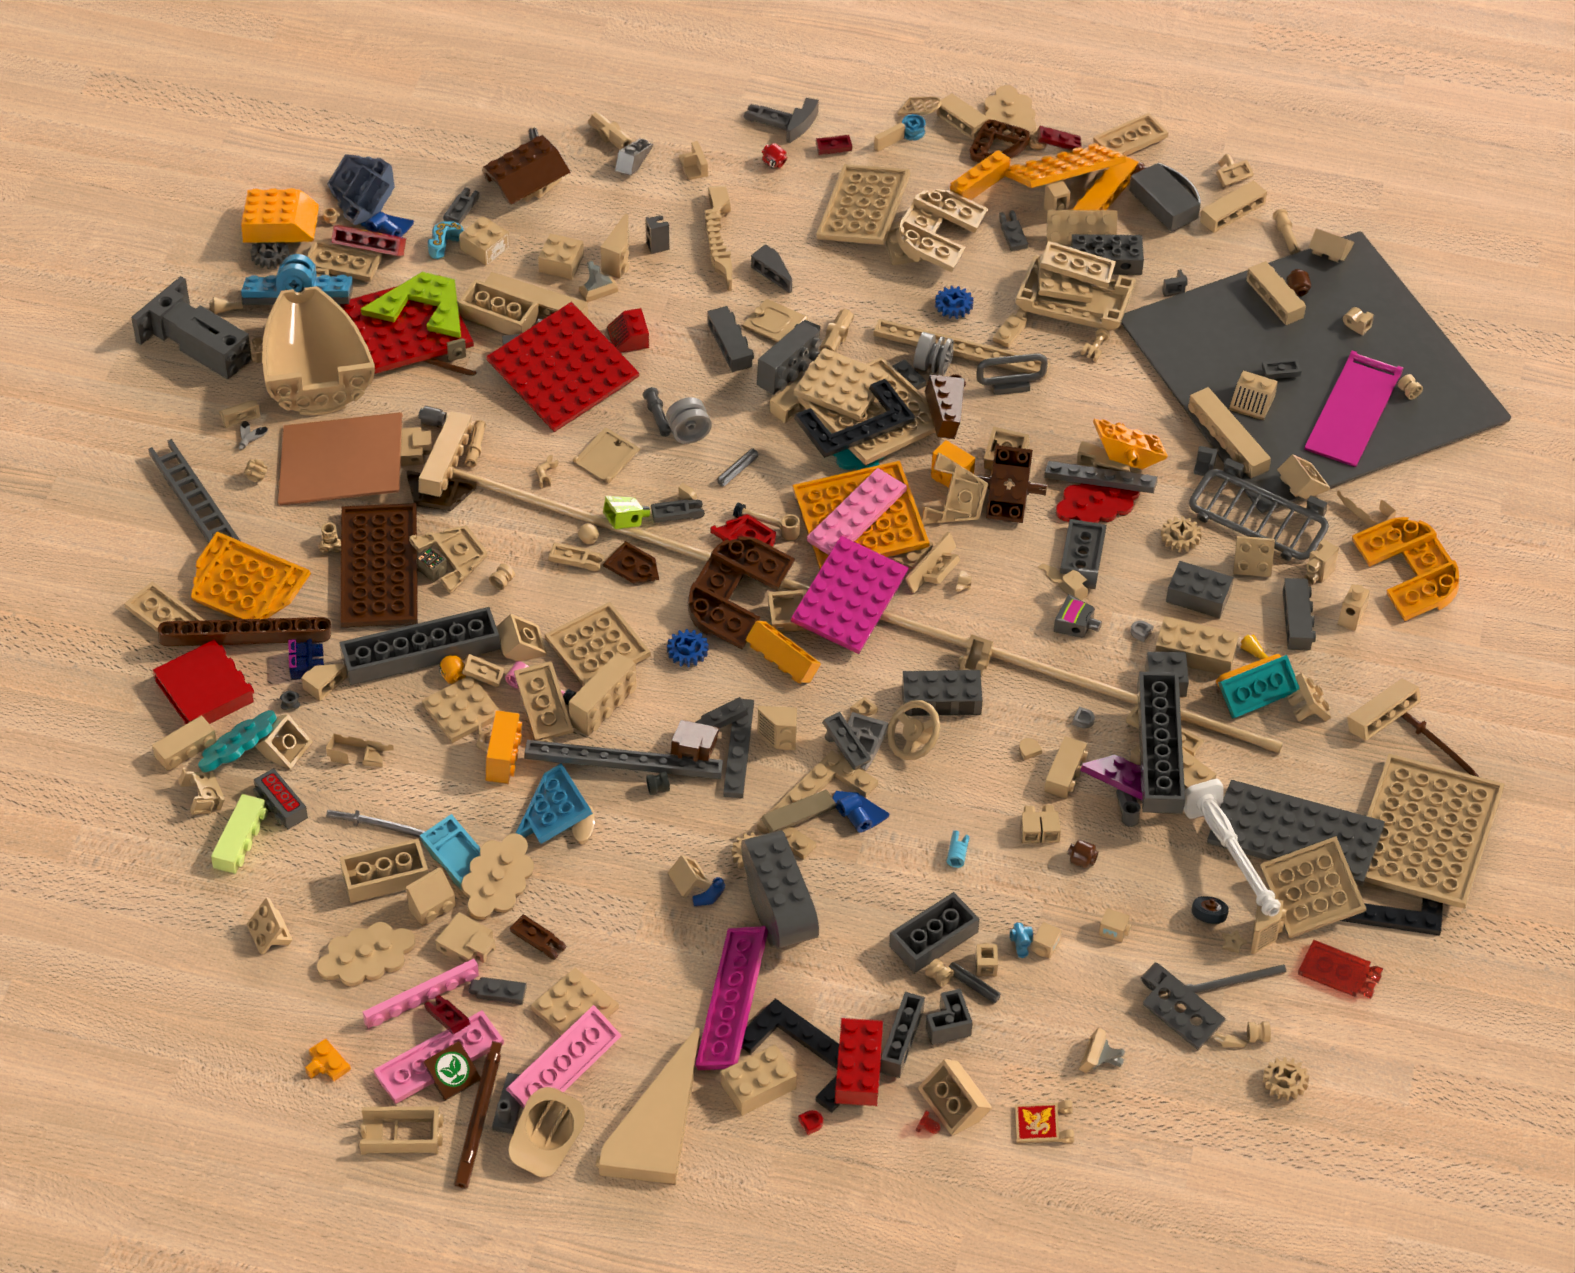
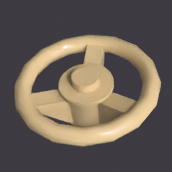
M912 700L901 705L893 713L888 724L887 739L889 747L897 757L903 760H917L927 755L934 748L939 738L941 726L938 713L934 707L923 700ZM912 708H922L930 714L932 719L922 723L916 718L911 719L905 712ZM899 720L904 724L903 736L907 740L903 751L897 746L894 736ZM922 744H926L921 750L914 752Z

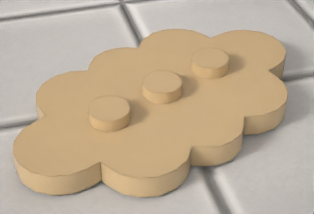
M1002 85L997 88L996 95L986 98L984 108L986 110L985 116L989 118L988 120H997L1024 128L1029 133L1036 131V122L1034 121L1036 112L1032 108V99L1029 96L1018 94L1017 89L1011 85ZM1008 130L1002 132V134L1009 135L1011 133V131ZM1003 141L1007 146L1011 147L1014 145L1012 143Z
M514 833L507 835L502 842L496 840L485 842L481 846L480 856L471 861L469 866L470 873L463 878L461 889L464 895L470 898L467 909L473 918L484 920L489 918L493 911L500 913L511 911L515 905L516 896L521 895L525 891L526 879L533 873L534 862L529 856L525 855L528 844L522 835Z
M384 922L374 923L368 929L356 928L349 933L348 937L338 936L329 942V954L321 957L317 963L318 974L325 980L340 978L343 984L351 987L360 985L365 979L378 980L385 972H396L404 966V954L412 951L415 947V936L409 929L400 928L393 930L389 924Z

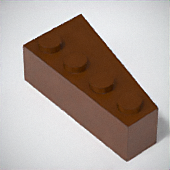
M942 375L929 376L924 392L937 438L955 439L961 422L964 378Z

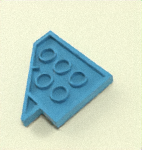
M562 763L544 773L516 834H520L525 838L534 833L540 844L593 814Z

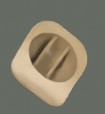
M543 1087L535 1091L527 1100L510 1140L508 1152L511 1161L536 1176L547 1177L552 1175L559 1168L564 1157L583 1129L585 1111L582 1104L577 1099L553 1087Z

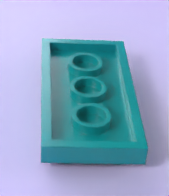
M1287 655L1218 682L1232 719L1285 698L1300 689Z

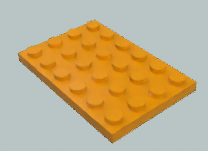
M1098 143L1088 145V148H1075L1073 152L1057 153V156H1045L1039 161L1030 160L1024 165H1011L1010 169L1006 170V177L1033 188L1126 163V156L1112 149L1105 148V146H1100Z

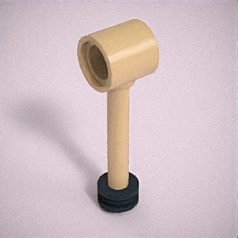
M738 502L735 505L734 517L739 518L748 514L758 521L779 527L782 537L789 541L795 540L800 536V519L796 515L788 514L779 520L748 510L745 504Z

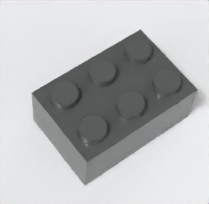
M1179 561L1168 586L1166 602L1220 619L1230 596L1234 577Z

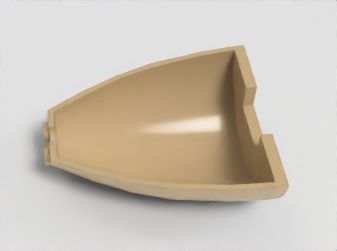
M317 286L304 288L300 293L295 292L294 289L280 292L266 322L263 336L262 363L265 385L270 397L276 400L282 408L288 411H298L301 415L330 414L346 408L345 405L352 401L356 402L365 394L364 391L368 385H371L375 374V365L370 351L355 323L330 296Z

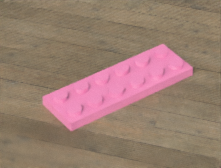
M877 468L807 536V542L829 555L840 536L852 541L857 540L907 490V485Z
M593 1005L521 1073L506 1090L523 1108L529 1097L543 1087H553L564 1092L622 1035Z
M482 1010L470 1016V1025L454 1035L445 1030L373 1069L374 1075L395 1104L434 1083V1080L424 1067L423 1061L452 1044L460 1041L472 1062L490 1052L492 1041L500 1042L504 1045V1039Z

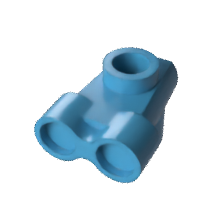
M1018 922L1014 924L1013 929H1010V940L1015 941L1016 952L1020 958H1025L1029 954L1027 947L1033 941V929L1031 926L1024 927L1023 923Z

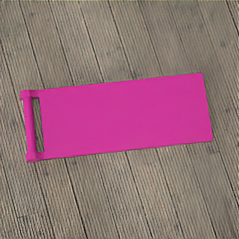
M1352 350L1305 445V450L1356 467L1402 374L1403 367H1395L1359 355L1356 351ZM1354 361H1357V362H1360V363H1363V364H1366V365H1369V366H1372V367H1375V368H1378V369H1381V370H1384V371L1393 373L1394 376H1393V375H1390V374H1387V373H1384V372H1381V371H1378V370H1375V369H1372V368H1369V367H1366V366H1363V365H1360V364H1357V363H1354Z

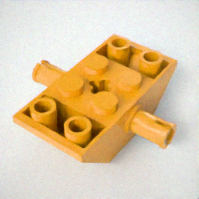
M1094 418V426L1109 460L1134 468L1145 469L1167 459L1168 455L1160 438L1156 435H1146L1137 429H1127L1121 422L1114 425L1105 419L1098 420Z

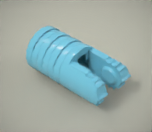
M957 830L952 832L947 856L948 865L955 868L964 866L970 836L965 835L962 842L958 841L959 831Z

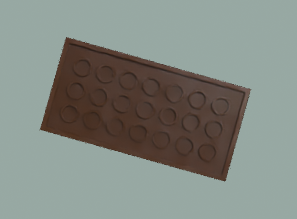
M416 503L341 506V628L418 624L417 550L409 541L410 536L417 535Z

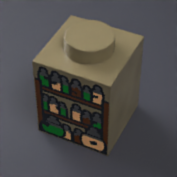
M431 548L417 558L418 571L433 582L446 574V559Z

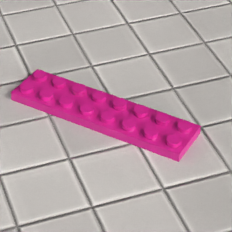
M766 926L728 928L696 1059L695 1067L697 1070H722L738 1063L768 935Z

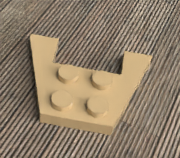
M938 453L934 469L950 473L952 477L943 511L924 507L921 517L922 523L979 520L988 483L943 454Z
M467 525L444 529L443 532L439 533L428 532L418 537L417 535H412L409 538L410 543L418 553L436 545L455 571L440 579V582L449 594L476 569L488 554Z

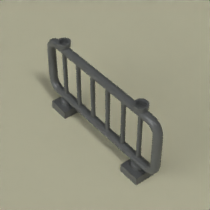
M1229 458L1224 462V471L1212 469L1204 475L1189 500L1190 508L1198 514L1197 518L1201 522L1206 523L1210 519L1247 537L1268 538L1259 533L1276 506L1280 504L1291 509L1273 538L1275 539L1274 549L1282 552L1281 557L1284 560L1290 561L1292 557L1299 560L1308 559L1310 552L1316 551L1319 543L1328 531L1329 524L1324 517L1327 512V502L1310 495L1307 500V508L1242 480L1244 465ZM1215 476L1224 479L1207 509L1198 506L1196 502L1210 479ZM1229 481L1240 486L1241 489L1222 517L1211 512L1210 509ZM1244 489L1257 494V497L1241 523L1237 524L1226 518ZM1262 496L1273 501L1274 504L1258 530L1254 532L1243 527ZM1294 512L1308 517L1290 547L1276 542ZM1313 519L1319 522L1321 528L1308 550L1302 553L1294 550V546L1310 520Z

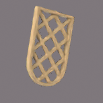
M935 96L909 97L897 112V115L930 114L941 106V100Z

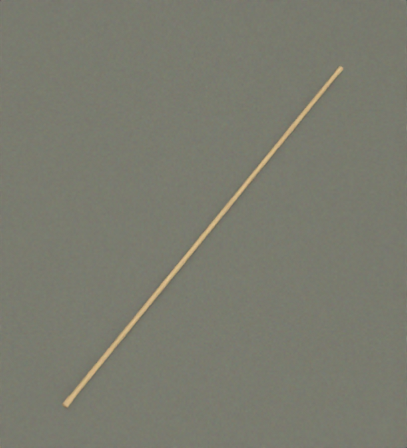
M453 468V478L474 481L477 486L705 562L710 558L711 553L633 527L614 529L606 518ZM787 578L781 584V587L793 591L806 590L807 592L810 588L808 585ZM884 611L880 620L964 647L967 639ZM991 647V657L1138 705L1136 694ZM1180 709L1181 720L1261 746L1276 753H1280L1283 742L1262 737Z

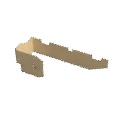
M1338 490L1337 495L1343 504L1367 525L1372 527L1379 524L1375 520L1370 519L1366 512L1360 507L1358 508L1348 497L1345 498ZM1381 500L1379 510L1387 517L1386 520L1395 518L1396 510L1386 501Z
M1046 564L1038 566L1040 570L1044 569L1047 572L1046 575L1054 583L1057 582V586L1066 594L1070 593L1080 600L1087 597L1088 589L1082 584L1087 579L1078 571L1072 570L1063 575L1055 567Z
M333 733L331 740L326 746V753L331 758V761L342 764L349 763L348 754L343 751L333 750L335 742L361 748L371 746L376 751L381 752L394 750V746L391 744L387 746L382 745L381 742L364 741L361 738L351 736L347 738Z

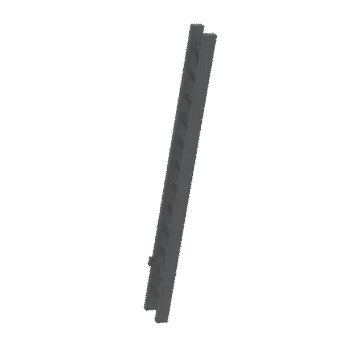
M167 440L168 447L172 452L162 457L157 455L153 447L149 448L150 457L207 542L211 541L216 532L222 533L224 531L227 532L229 537L241 541L173 440ZM176 458L180 464L167 470L163 463ZM185 470L188 477L175 481L171 476ZM193 482L196 489L184 494L180 487ZM201 494L205 501L192 506L188 499ZM209 506L213 513L200 519L196 512ZM218 519L221 526L208 531L204 524Z

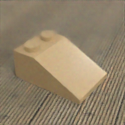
M626 213L600 247L601 272L617 278H621L630 266L628 263L629 219Z

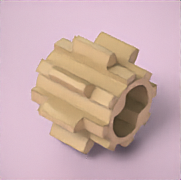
M256 458L255 460L250 459L245 467L244 475L247 476L248 480L253 482L258 480L261 482L264 479L268 466Z

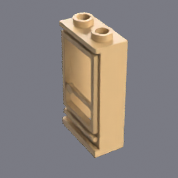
M439 1106L362 1107V1140L359 1143L361 1155H367V1153L438 1154L439 1146L443 1145V1133H439V1129L444 1126V1115H440ZM383 1122H395L394 1140H382ZM398 1122H431L430 1140H397Z

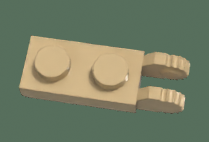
M555 542L548 556V561L586 568L594 572L600 570L601 566L599 563L603 562L604 559L601 553Z

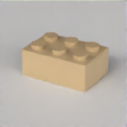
M775 1044L722 1070L721 1086L741 1116L795 1090L797 1088V1075Z

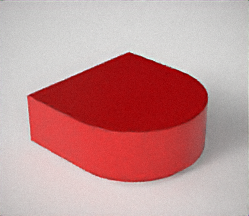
M809 1110L798 1115V1120L807 1135L819 1131L823 1126V1116L816 1110Z

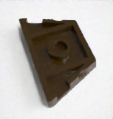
M408 470L406 472L413 502L420 507L452 511L477 487L474 481L449 478L447 489L443 490L440 497L419 493V477L421 473Z

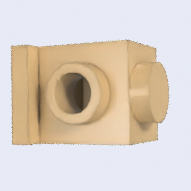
M977 944L976 976H997V944Z

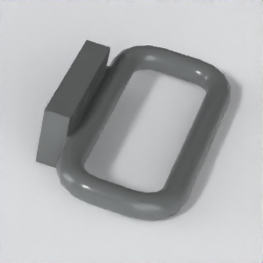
M1039 353L985 359L977 366L976 379L982 385H992L994 395L1030 391L1029 381L1038 380L1046 374L1048 359L1045 355ZM1028 361L1041 362L1040 370L1037 373L991 378L983 377L984 368L987 366Z

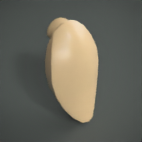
M590 805L588 806L593 814L572 826L573 835L581 845L589 840L594 828L595 816Z

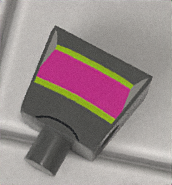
M1068 594L1055 618L1054 632L1083 638L1088 629L1099 632L1102 621L1094 619L1095 608Z

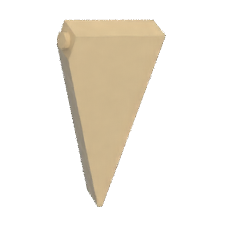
M695 1028L604 1143L601 1154H597L596 1167H599L600 1176L676 1185L700 1043V1028Z

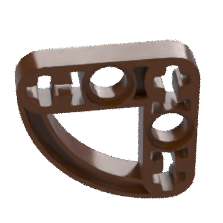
M987 120L970 147V158L975 162H982L995 153H988L994 140L999 139L1014 144L1010 148L1000 151L1011 159L1027 147L1030 142V133L1024 128L997 120ZM1003 131H1011L1009 135L1002 134ZM982 138H987L989 140L986 143L980 142Z

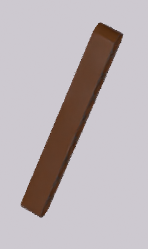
M326 617L166 621L158 626L159 643L166 647L202 646L214 639L218 645L288 643V640H296V643L326 642L331 638V621Z

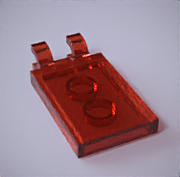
M1313 939L1298 970V975L1356 997L1357 993H1360L1371 999L1376 986L1373 982L1379 984L1383 968L1379 966L1370 967L1371 962Z

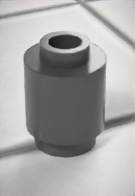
M425 405L423 409H420L418 418L421 419L422 424L439 427L444 426L447 413L443 412L442 409Z

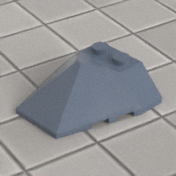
M349 154L344 155L327 183L333 196L339 202L338 206L344 212L343 216L354 225L365 222L380 212L395 188L392 165L382 158L375 159Z

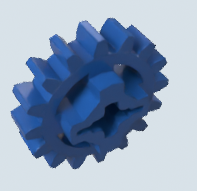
M950 286V289L944 287V291L939 290L938 295H936L935 308H937L938 313L942 312L943 317L949 315V319L952 316L958 319V316L961 315L964 318L965 313L970 314V310H973L974 298L971 297V292L966 293V288L960 290V286L956 289L953 286Z
M688 629L685 630V633L679 630L678 635L672 634V639H668L669 659L673 658V663L680 662L681 667L684 663L687 664V667H690L691 663L697 666V661L704 662V657L708 656L709 644L707 643V638H702V633L697 635L696 630H693L692 633Z

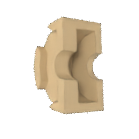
M971 634L970 638L967 637L964 648L967 651L965 656L961 655L959 658V670H980L982 677L983 670L987 669L992 655L990 650L994 644L993 641Z

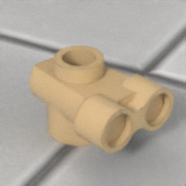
M333 523L323 524L321 527L322 541L319 543L320 552H340L341 540L338 539L336 525Z

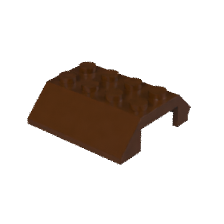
M543 134L526 144L520 145L513 151L505 153L500 158L490 161L482 168L485 179L488 182H491L493 179L500 187L504 199L510 205L571 173L558 149Z

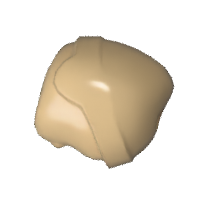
M587 523L579 529L577 535L583 543L588 545L594 544L599 537V530L596 526Z

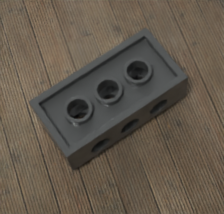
M1072 234L1071 248L1116 261L1112 275H1142L1144 265L1142 235Z

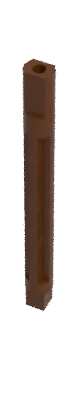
M492 1041L490 1052L486 1055L454 1180V1186L464 1189L469 1187L501 1060L500 1051L502 1043Z

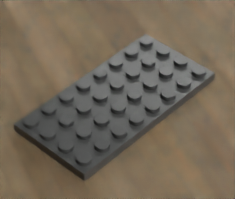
M1235 780L1230 781L1223 798V803L1220 806V809L1226 815L1237 835V842L1243 852L1270 861L1337 836L1356 885L1363 886L1385 826V821ZM1211 830L1207 843L1227 849V847L1221 845L1220 840Z

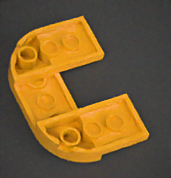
M1397 517L1352 535V541L1369 567L1402 553L1415 573L1416 577L1387 589L1388 597L1404 621L1436 607L1438 610H1441L1455 598L1459 589V569L1455 560L1452 561L1438 540L1437 532L1429 524L1421 520L1419 522L1409 520V517Z

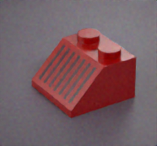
M642 308L623 311L607 326L610 341L620 353L649 348V331Z

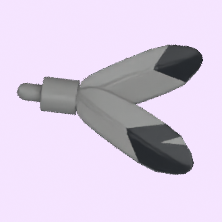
M243 421L240 426L242 440L239 443V450L245 449L249 442L264 436L268 428L259 427L250 432V424L247 421Z

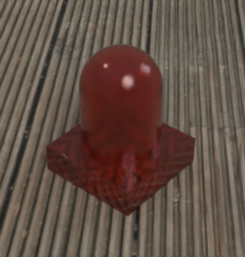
M926 1110L915 1131L920 1133L921 1129H924L932 1134H937L941 1126L938 1122L928 1117L930 1112Z

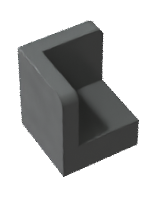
M1199 446L1194 474L1204 476L1208 471L1214 469L1217 449Z

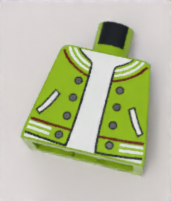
M605 496L603 514L614 529L639 527L642 517L650 516L649 506H641L636 498Z

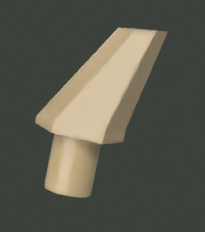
M1217 1032L1214 1036V1040L1222 1043V1047L1244 1048L1248 1044V1041L1229 1034L1225 1036Z

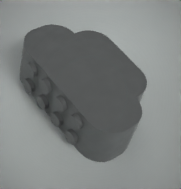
M782 830L742 840L741 854L747 874L749 893L761 926H766L768 930L767 941L770 946H776L779 949L818 938L819 922L816 909L785 833Z

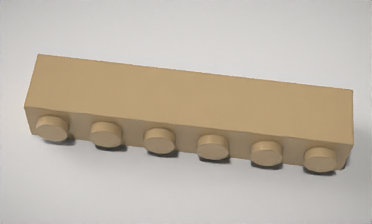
M491 272L485 283L537 301L539 316L547 318L571 301L586 317L588 316V302L494 272Z
M1209 387L1190 395L1188 407L1191 413L1197 416L1200 423L1209 430L1211 436L1215 437L1221 447L1230 454L1232 460L1244 465V473L1253 478L1269 471L1271 461L1269 455Z
M450 411L420 474L419 493L440 497L443 490L447 489L448 479H451L453 476V468L457 467L459 456H462L464 451V445L468 444L469 434L473 433L474 423H472V415Z

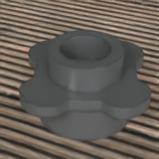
M293 691L283 693L280 696L282 700L281 708L283 710L299 708V694Z

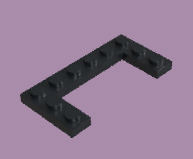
M886 378L872 383L869 389L887 412L830 434L811 408L795 414L794 419L824 458L915 421L916 417Z
M1422 898L1421 912L1364 903L1366 907L1365 912L1340 920L1440 936L1443 903Z
M776 998L746 1027L741 1048L750 1054L779 1028L835 1069L838 1067L839 1043ZM837 1075L816 1096L815 1100L831 1113L840 1105L835 1103Z

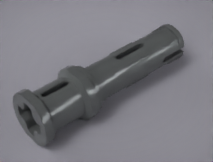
M650 387L643 392V398L647 400V408L653 413L661 436L667 437L672 431L663 411V401L659 399L658 389Z

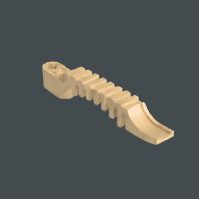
M726 185L708 187V196L711 209L705 210V228L712 268L714 267L715 272L725 278L727 291H732L731 251H726L727 247L726 245L722 246L723 239H720V229L722 228L720 220L726 213L731 212L730 199Z

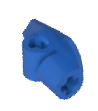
M378 212L367 221L360 223V225L368 231L402 237L413 226L414 220Z
M835 791L833 795L838 812L843 817L847 816L855 829L860 833L875 827L890 815L889 812L857 792Z

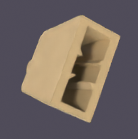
M1359 584L1351 585L1343 601L1337 625L1356 631L1368 606L1369 589ZM1351 608L1354 609L1355 614H1349Z

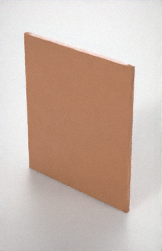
M402 412L284 425L278 504L288 505L399 492Z

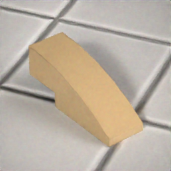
M1081 442L1077 454V464L1130 472V467L1126 464L1109 460L1105 449L1091 443Z

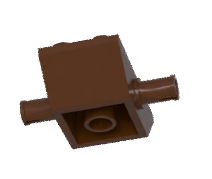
M996 445L992 476H978L988 483L987 488L990 490L986 519L1023 523L1027 495L1030 493L1046 496L1047 484L1031 483L1029 480L1033 450ZM1008 482H1012V484L1015 486H1011V489H1007V486L1005 484H1007Z

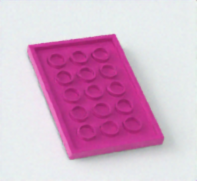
M840 536L791 617V622L860 654L909 568L848 538Z

